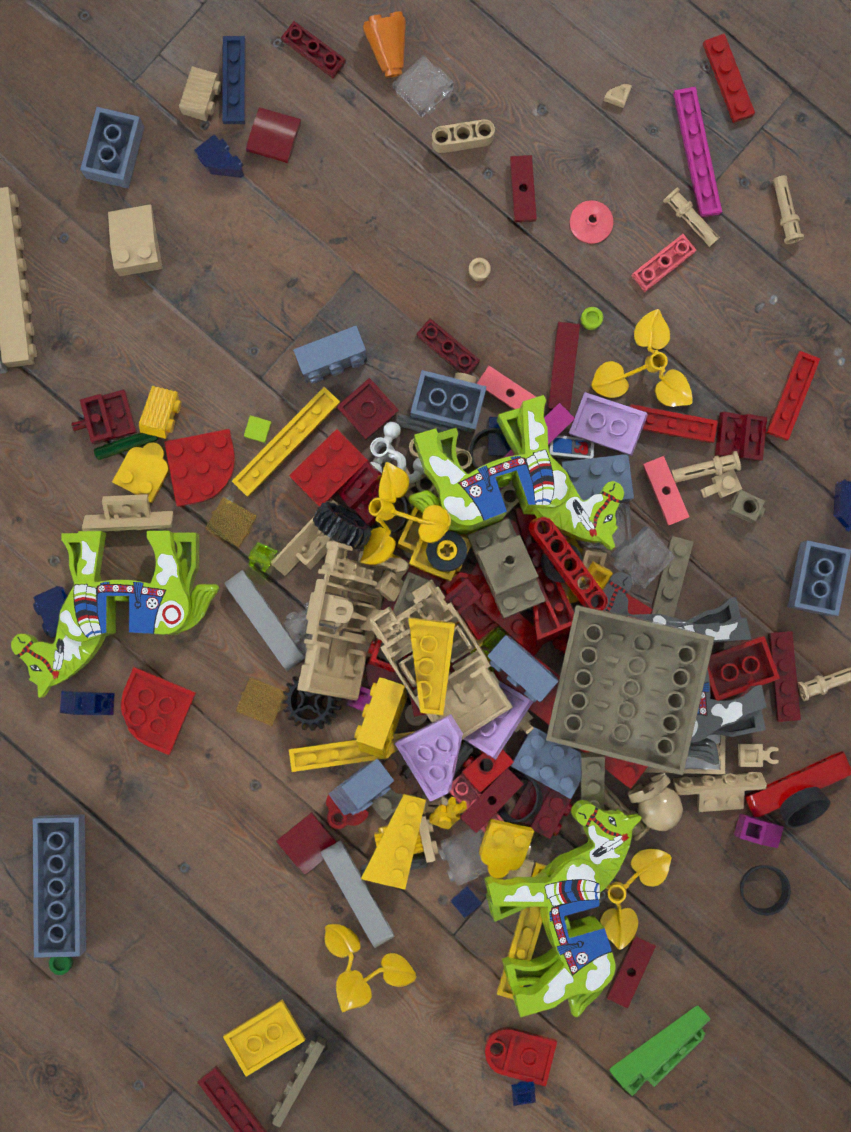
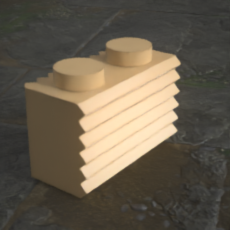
M191 67L179 104L183 115L207 121L209 115H213L215 109V102L213 100L215 94L219 95L222 85L219 82L217 73Z

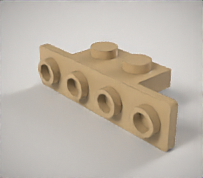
M148 494L103 496L104 514L85 515L82 530L165 529L172 527L174 515L173 511L151 512Z
M330 499L328 501L330 503H335L336 505H338L333 499ZM312 518L271 561V564L284 576L299 561L311 570L327 553V541L334 540L318 530Z
M761 772L729 773L726 775H705L673 779L677 795L697 794V808L699 812L744 809V791L766 789L767 787Z

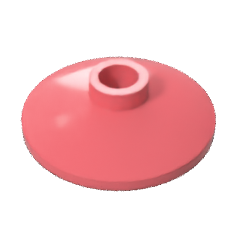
M593 200L585 201L573 210L570 217V228L578 240L588 244H596L605 240L611 233L613 216L609 208L603 203ZM589 217H595L596 222L591 223Z

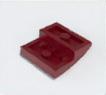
M259 107L249 135L246 151L288 163L294 149L295 138L301 126V119Z
M720 412L715 456L723 457L737 451L739 459L763 461L767 417Z
M366 461L338 494L350 508L359 514L367 525L372 526L376 522V516L370 514L369 504L374 498H379V485L382 473L369 461Z
M313 812L276 840L282 850L304 874H307L324 860L321 851L337 843Z

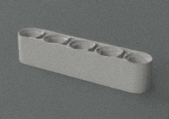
M241 570L224 582L286 671H289L305 659L297 644L244 570Z
M340 840L321 851L326 864L374 948L395 937L368 886L361 879L362 876L343 842Z

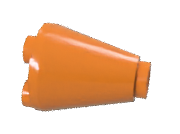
M402 11L390 13V17L382 18L381 15L368 17L369 21L364 22L363 31L382 73H385V78L402 75L406 20Z

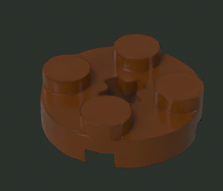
M397 750L389 756L384 765V768L394 780L389 786L397 794L409 795L416 793L421 789V786L414 774L411 772L409 773L410 777L406 778L399 773L402 771V766L406 765L407 768L409 766L400 751Z

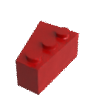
M542 567L535 569L538 575V585L546 600L544 603L533 607L536 647L569 634L574 617V611L561 583L549 579L543 572Z

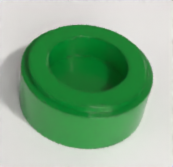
M51 957L49 960V968L56 975L66 974L73 966L72 957Z

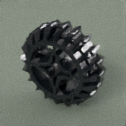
M325 502L317 508L313 522L324 535L338 543L349 545L356 550L363 549L367 545L372 530L361 517L335 503Z
M293 676L294 684H286L290 691H283V695L288 696V699L282 700V704H288V707L283 709L284 713L291 712L287 719H295L294 726H299L302 723V730H307L309 727L311 731H315L317 726L319 729H324V722L327 725H331L332 720L330 717H338L334 710H341V706L336 705V701H342V698L327 695L328 704L324 711L325 708L322 700L326 695L297 690L299 678ZM299 692L302 700L301 703L297 706L296 700L297 694ZM316 696L315 704L308 705L309 697ZM311 709L314 713H318L320 717L309 719L302 713Z

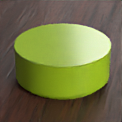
M596 307L586 308L581 315V324L588 330L599 328L603 322V314Z

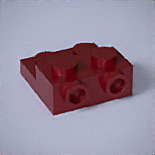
M533 779L542 790V807L533 819L521 823L549 839L552 835L556 837L562 827V824L559 823L562 816L567 817L572 809L571 799ZM528 780L510 813V816L514 819L519 820L526 817L535 806L537 795L535 786L531 781Z

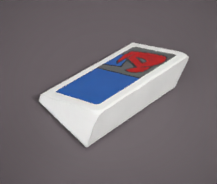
M558 435L549 443V453L555 458L591 459L594 457V443L578 437Z

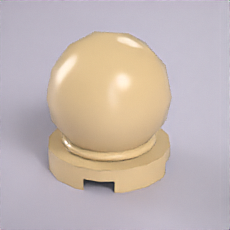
M660 773L651 777V783L642 786L640 783L627 794L631 803H639L638 814L648 828L656 831H667L678 824L682 818L683 807L677 793L667 788V785L671 782L669 777L665 773Z

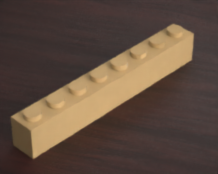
M9 187L0 188V348L2 363L10 368L35 364L34 357H37L35 345L32 344L31 337L34 336V327L29 320V314L32 313V309L26 293H29V285L27 280L24 279V271L27 268L21 250H24L23 239L19 237L21 220L16 212V207H19L17 195Z

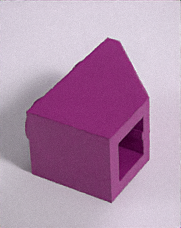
M740 813L734 835L740 839L760 845L778 848L784 826Z

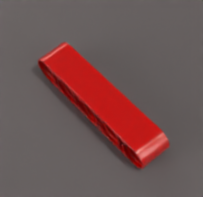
M547 517L533 519L529 524L530 534L583 607L604 610L608 604L606 594L553 521ZM539 522H543L546 526L543 534L537 530ZM553 540L559 543L557 552H553L551 549V542ZM568 558L572 561V568L569 571L564 567V562ZM580 577H583L586 582L582 589L578 587L577 583ZM594 595L599 599L596 607H593L591 604V598Z
M841 751L767 784L766 789L751 791L744 797L753 817H760L780 808L787 798L800 790L809 787L822 789L850 776L851 766L844 751Z

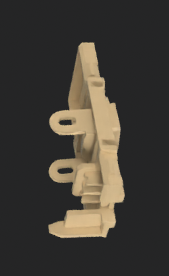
M327 541L325 563L322 565V569L318 571L319 574H323L325 577L324 580L317 579L315 591L310 596L306 620H308L306 633L312 634L313 637L312 640H304L307 652L304 665L301 668L297 690L357 701L366 657L371 655L367 652L371 641L375 640L376 635L372 630L373 626L369 619L383 611L381 610L383 595L375 587H377L383 571L390 570L402 573L408 569V563L404 559L389 558L387 561L377 565L363 564L360 562L363 551L359 553L358 562L346 559L347 551L353 550L351 546L335 541ZM343 590V597L325 594V592L341 595ZM351 592L350 598L371 603V605L350 601L347 597V593ZM319 623L332 626L335 624V627H337L335 634L333 628L320 626ZM342 629L355 632H362L363 630H366L365 636L343 631V635L339 636V633Z
M430 580L412 592L415 597L413 600L415 605L398 616L388 607L369 619L377 638L381 639L384 643L380 648L419 709L417 689L413 691L406 680L407 678L412 687L417 686L413 654L399 663V667L404 675L395 663L413 651L408 617L452 623L459 621L461 625L454 627L450 661H456L475 647L477 651L452 666L455 671L453 673L449 672L444 714H427V716L434 723L451 714L463 733V739L513 708L500 687V682L493 671L490 672V661L487 660L486 655L458 611L455 610L452 602L446 603L444 600L445 596L440 588L436 587L434 582Z

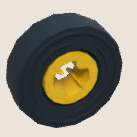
M447 531L437 542L427 544L426 555L434 568L449 572L456 570L463 564L467 556V546L459 534ZM445 545H448L449 549H453L449 557H445L444 553L441 554L440 550L444 549Z

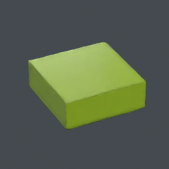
M250 415L244 437L266 444L272 422Z

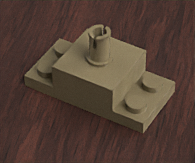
M510 519L467 536L503 619L546 601L537 582V572L520 535H516Z

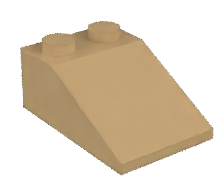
M152 205L108 212L110 248L114 270L117 274L125 276L163 269Z

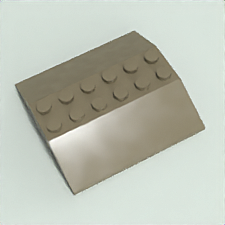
M576 605L546 740L683 775L715 637L632 616Z

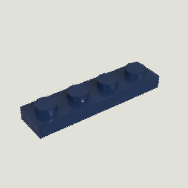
M223 36L222 121L223 124H245L246 39L245 36Z

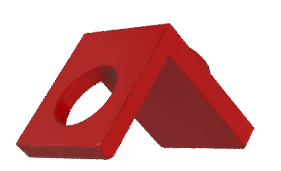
M376 638V641H371L367 652L371 654L368 664L394 672L395 670L391 664L376 659L382 640Z

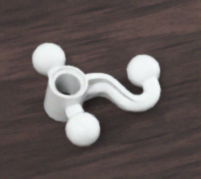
M389 422L384 426V438H376L371 443L370 449L375 458L370 463L382 473L381 464L394 459L398 463L397 467L406 472V459L404 455L395 451L391 445L392 440L400 435V426L396 422ZM382 447H387L383 454H379V450ZM416 458L413 463V474H408L409 483H415L424 474L419 458Z

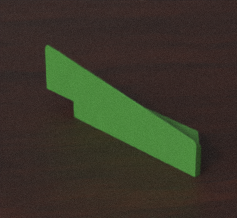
M695 1006L610 1068L611 1074L631 1096L646 1081H649L655 1087L703 1040L705 1032L702 1027L710 1021V1017L699 1006Z

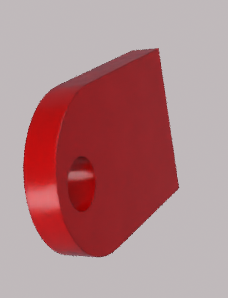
M503 1027L495 1030L488 1037L485 1044V1057L491 1069L498 1074L546 1087L557 1040L511 1027ZM500 1043L503 1046L502 1052L499 1054L492 1053L490 1051L491 1045Z

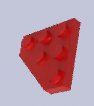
M456 572L451 582L445 580L440 586L445 594L448 595L466 578L476 588L481 582L487 584V581L483 576ZM473 603L460 614L476 640H479L498 626Z

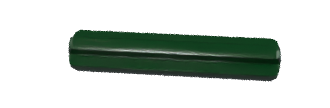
M138 433L94 449V455L96 459L102 460L134 447H140L157 441L158 437Z

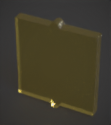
M223 497L216 510L212 511L213 515L205 529L239 548L245 536L250 534L249 529L257 516Z
M250 677L244 692H241L242 697L236 711L272 726L278 711H281L280 706L285 695H283V690Z

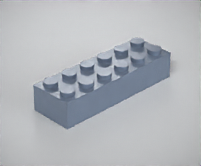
M85 814L41 815L33 818L34 958L81 956L86 951Z

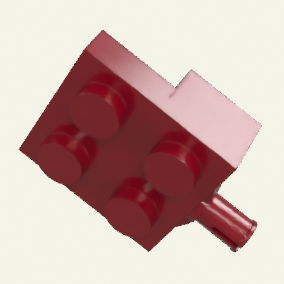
M124 389L105 395L98 394L80 399L84 420L71 423L74 432L87 428L90 441L95 445L137 433L128 396Z

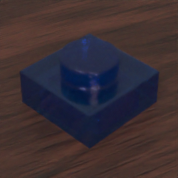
M468 885L450 899L451 903L464 918L482 904Z
M534 1081L519 1082L511 1085L513 1106L536 1103Z

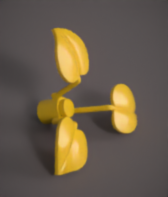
M659 309L646 314L637 323L634 330L636 344L640 347H647V350L652 353V355L646 358L645 365L624 374L623 367L619 363L608 361L598 367L591 383L592 389L599 395L607 398H616L625 394L629 388L628 381L625 378L644 369L651 373L659 371L661 381L655 387L658 401L669 407L692 404L691 388L686 377L681 372L671 369L663 376L668 359L664 353L658 350L668 344L670 330Z
M389 462L385 463L381 475L379 498H374L369 504L370 514L376 516L375 520L383 528L373 529L370 540L364 546L360 562L367 565L381 564L387 561L394 552L395 540L389 536L391 530L383 520H389L398 515L421 523L419 536L427 543H434L440 540L451 524L448 511L438 505L428 506L423 512V519L397 511L392 503H395L396 498L403 497L407 492L409 477L404 470Z
M659 849L639 851L631 860V866L636 873L625 884L614 882L606 887L608 889V898L613 903H616L617 909H607L601 916L600 923L605 928L607 938L617 949L621 950L627 946L638 928V917L635 911L631 908L621 909V902L626 898V889L638 876L640 881L646 886L654 887L664 882L672 859L671 855Z
M329 924L325 926L324 939L327 949L337 957H349L347 969L338 976L336 981V993L342 1012L360 1008L369 1003L372 998V992L366 982L379 973L384 972L383 978L385 982L395 987L407 986L416 979V973L408 961L395 953L386 954L381 960L382 967L363 978L359 971H351L354 958L353 953L358 952L361 947L357 935L343 925Z

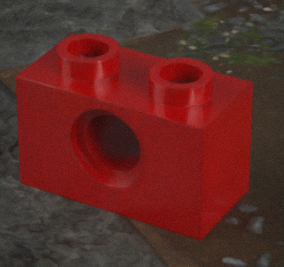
M503 749L496 760L479 750L481 753L477 757L471 756L462 764L464 767L461 770L462 773L479 792L483 791L514 763ZM485 758L492 761V767L487 771L480 769V762Z

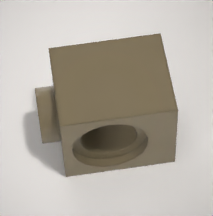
M739 490L735 493L727 512L749 523H753L757 519L760 520L763 516L765 501L743 490ZM745 502H749L752 505L751 513H747L744 510L743 505Z

